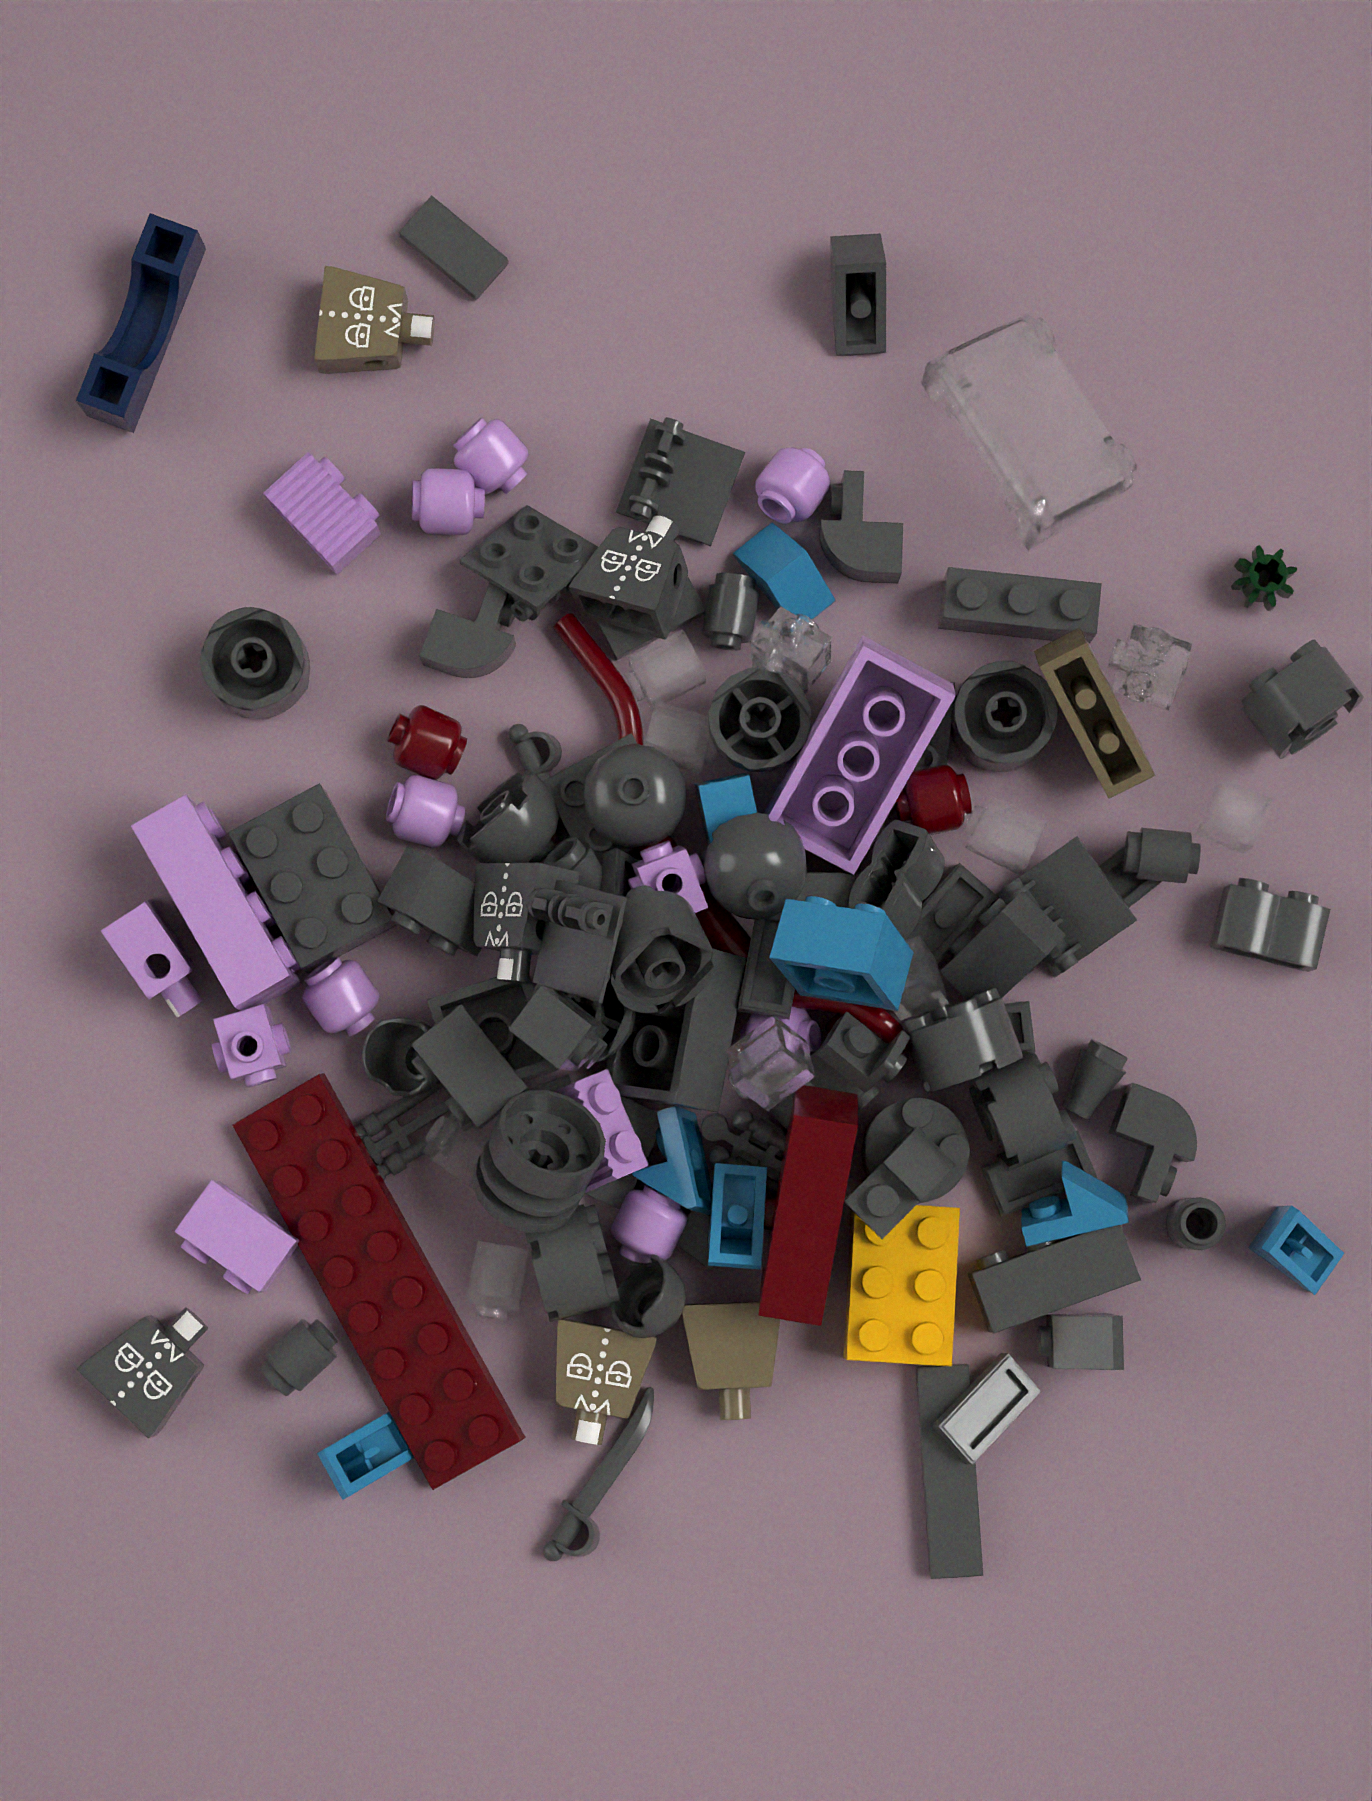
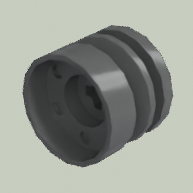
M528 1090L511 1097L502 1108L491 1130L490 1139L484 1145L482 1154L474 1166L472 1185L477 1200L492 1217L510 1228L523 1232L548 1233L566 1225L575 1213L579 1201L586 1192V1186L593 1179L604 1158L606 1139L600 1123L586 1107L569 1096L553 1091Z

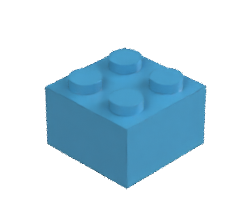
M808 896L805 902L791 899L785 900L769 958L802 996L898 1011L914 952L888 918L886 912L881 908L869 904H856L854 909L838 907L830 900Z

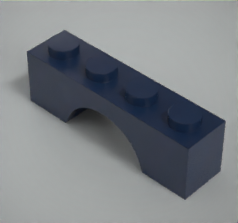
M151 213L149 214L131 259L130 285L120 319L104 348L94 353L76 398V402L86 416L134 433L206 251L198 230Z

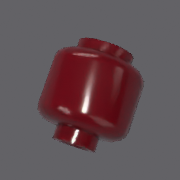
M419 705L411 711L408 717L400 713L398 714L390 730L387 742L395 745L393 759L397 765L418 775L437 780L444 773L453 774L465 750L467 738L461 736L462 726L459 721L425 705Z
M945 764L914 770L895 802L898 820L926 829L929 835L959 829L964 823L965 815L972 813L970 792L965 775L963 773L956 775L952 767Z

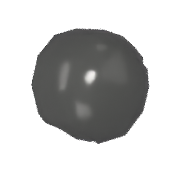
M406 1017L381 1020L367 1033L362 1049L364 1071L368 1079L381 1084L390 1091V1094L409 1097L428 1093L439 1080L430 1085L411 1061L419 1054L411 1044L432 1027L423 1021Z
M655 1254L651 1255V1263L633 1262L630 1265L629 1277L617 1288L620 1300L611 1302L613 1320L628 1335L637 1338L658 1336L678 1322L685 1307L686 1294L683 1280L669 1263Z

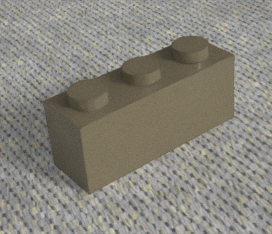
M1079 627L1035 650L1034 653L1038 665L1108 799L1154 777L1155 774L1149 759L1081 628Z

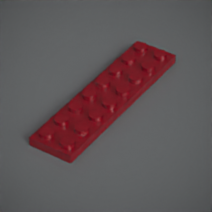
M325 1073L316 1075L233 1124V1128L294 1237L300 1240L298 1243L300 1250L432 1490L526 1438Z

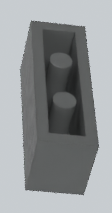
M948 567L942 584L938 629L1054 641L1080 627L1090 644L1097 634L1102 583Z
M1121 1225L1026 1246L1027 1252L1008 1258L1005 1250H1001L977 1259L976 1263L979 1269L967 1273L988 1332L993 1334L1141 1280Z

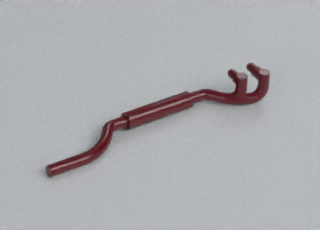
M566 614L555 623L553 629L608 699L616 718L618 740L632 733L637 744L643 745V727L639 708L632 690L574 614ZM670 835L659 842L670 841L672 848L678 846ZM651 846L637 847L633 850L636 852L639 858L643 860L640 852ZM668 874L663 878V888H667L673 883V874ZM706 883L700 885L708 908L695 914L710 942L711 948L747 958L751 937L731 912L719 906L707 888ZM796 989L794 991L792 1007L837 1013L826 1023L825 1030L828 1034L835 1022L846 1011L886 1043L903 1030L902 1024L883 1008L802 996ZM907 1044L901 1053L902 1055L909 1051Z

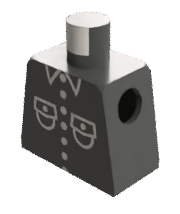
M653 516L644 533L623 527L612 529L569 585L580 615L666 640L688 578V568L680 545L674 541L679 533L678 526L666 517Z
M476 863L473 941L477 947L500 951L497 980L528 984L532 955H539L547 921L531 916L526 907V899L531 892L538 888L554 890L556 880L578 884L579 872L543 863Z
M187 1307L167 1327L154 1316H145L83 1362L76 1370L149 1439L158 1435L202 1371L204 1364L189 1349L208 1330V1327Z

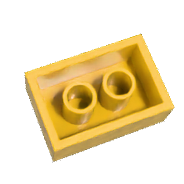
M916 1205L883 1239H880L851 1210L844 1359L952 1366L960 1208Z

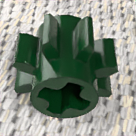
M1259 545L1252 551V563L1243 558H1239L1235 563L1234 567L1243 575L1231 585V589H1242V592L1247 597L1244 607L1248 608L1254 602H1263L1266 610L1271 611L1276 606L1275 594L1287 599L1293 594L1294 590L1292 587L1285 583L1288 578L1295 574L1297 567H1286L1281 559L1284 550L1279 549L1274 555H1264V550ZM1262 570H1266L1271 574L1268 579L1269 584L1266 587H1262L1257 583L1260 577L1259 573Z

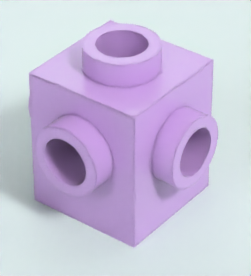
M670 841L656 844L640 852L643 860L632 864L636 877L628 880L631 890L638 886L646 885L652 887L654 891H668L682 896L691 904L695 913L708 908L700 885L706 883L705 873L697 853L689 856L687 850L680 845L672 848ZM668 874H673V883L667 888H662L663 878Z
M262 1004L213 1019L220 1042L213 1043L212 1049L220 1073L229 1072L231 1080L237 1082L245 1080L246 1087H253L277 1079L275 1070L287 1067L284 1055L291 1053L288 1035L283 1023L274 1024L272 1013L268 1006ZM256 1040L257 1050L253 1055L248 1056L246 1053L247 1045L251 1041Z

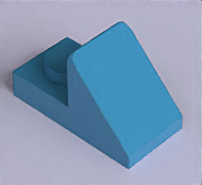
M677 1106L657 1111L660 1128L656 1131V1139L662 1155L667 1158V1162L635 1171L632 1175L683 1207L710 1215L712 1186L696 1113Z
M1062 1161V1180L1067 1198L1059 1200L1056 1196H1048L1037 1199L1030 1203L1029 1207L1023 1208L1021 1215V1229L1026 1246L1129 1223L1126 1196L1067 1161Z
M715 1163L711 1220L708 1232V1266L761 1270L767 1167Z

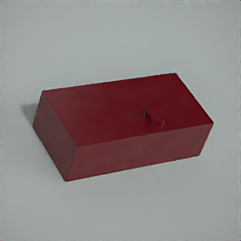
M801 1084L795 1085L775 1199L765 1198L764 1229L770 1231L761 1276L758 1316L816 1326L822 1325L858 1128V1094Z

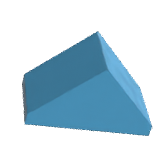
M773 522L733 552L734 558L750 577L756 579V585L795 632H798L836 601L807 551Z
M1292 1205L1277 1206L1248 1247L1313 1295H1316L1344 1255L1341 1249L1299 1209Z
M390 1412L317 1453L342 1500L414 1458Z

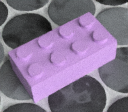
M862 635L811 726L803 748L791 762L763 814H768L770 821H776L785 825L783 820L790 823L801 837L804 849L854 875L956 696L953 683Z
M185 794L131 825L235 1008L242 1011L262 1004L265 1005L302 984L295 973L301 968L289 945L281 936L276 939L270 929L271 926L277 923L263 897H259L256 891L250 894L244 884L252 879L238 853H234L230 846L224 849L219 839L227 834L212 808L209 809L204 801L197 805Z

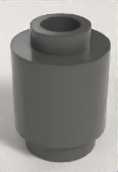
M736 573L716 574L715 584L709 585L702 635L711 638L710 645L712 647L738 651L741 650V643L752 642L759 592L755 590L756 579Z
M1141 827L1140 832L1128 831L1124 847L1123 872L1135 873L1136 879L1185 884L1188 874L1198 873L1201 846L1199 843H1192L1191 832Z
M1202 1197L1185 1198L1176 1202L1170 1208L1166 1217V1230L1170 1239L1179 1247L1188 1250H1205L1215 1246L1223 1237L1226 1228V1220L1221 1208L1212 1200ZM1189 1214L1196 1215L1200 1221V1227L1194 1234H1190L1186 1228V1219Z
M301 1319L265 1353L267 1359L259 1368L278 1391L285 1396H289L295 1389L302 1391L337 1358V1354L332 1347L338 1341L331 1331L318 1319L312 1324Z

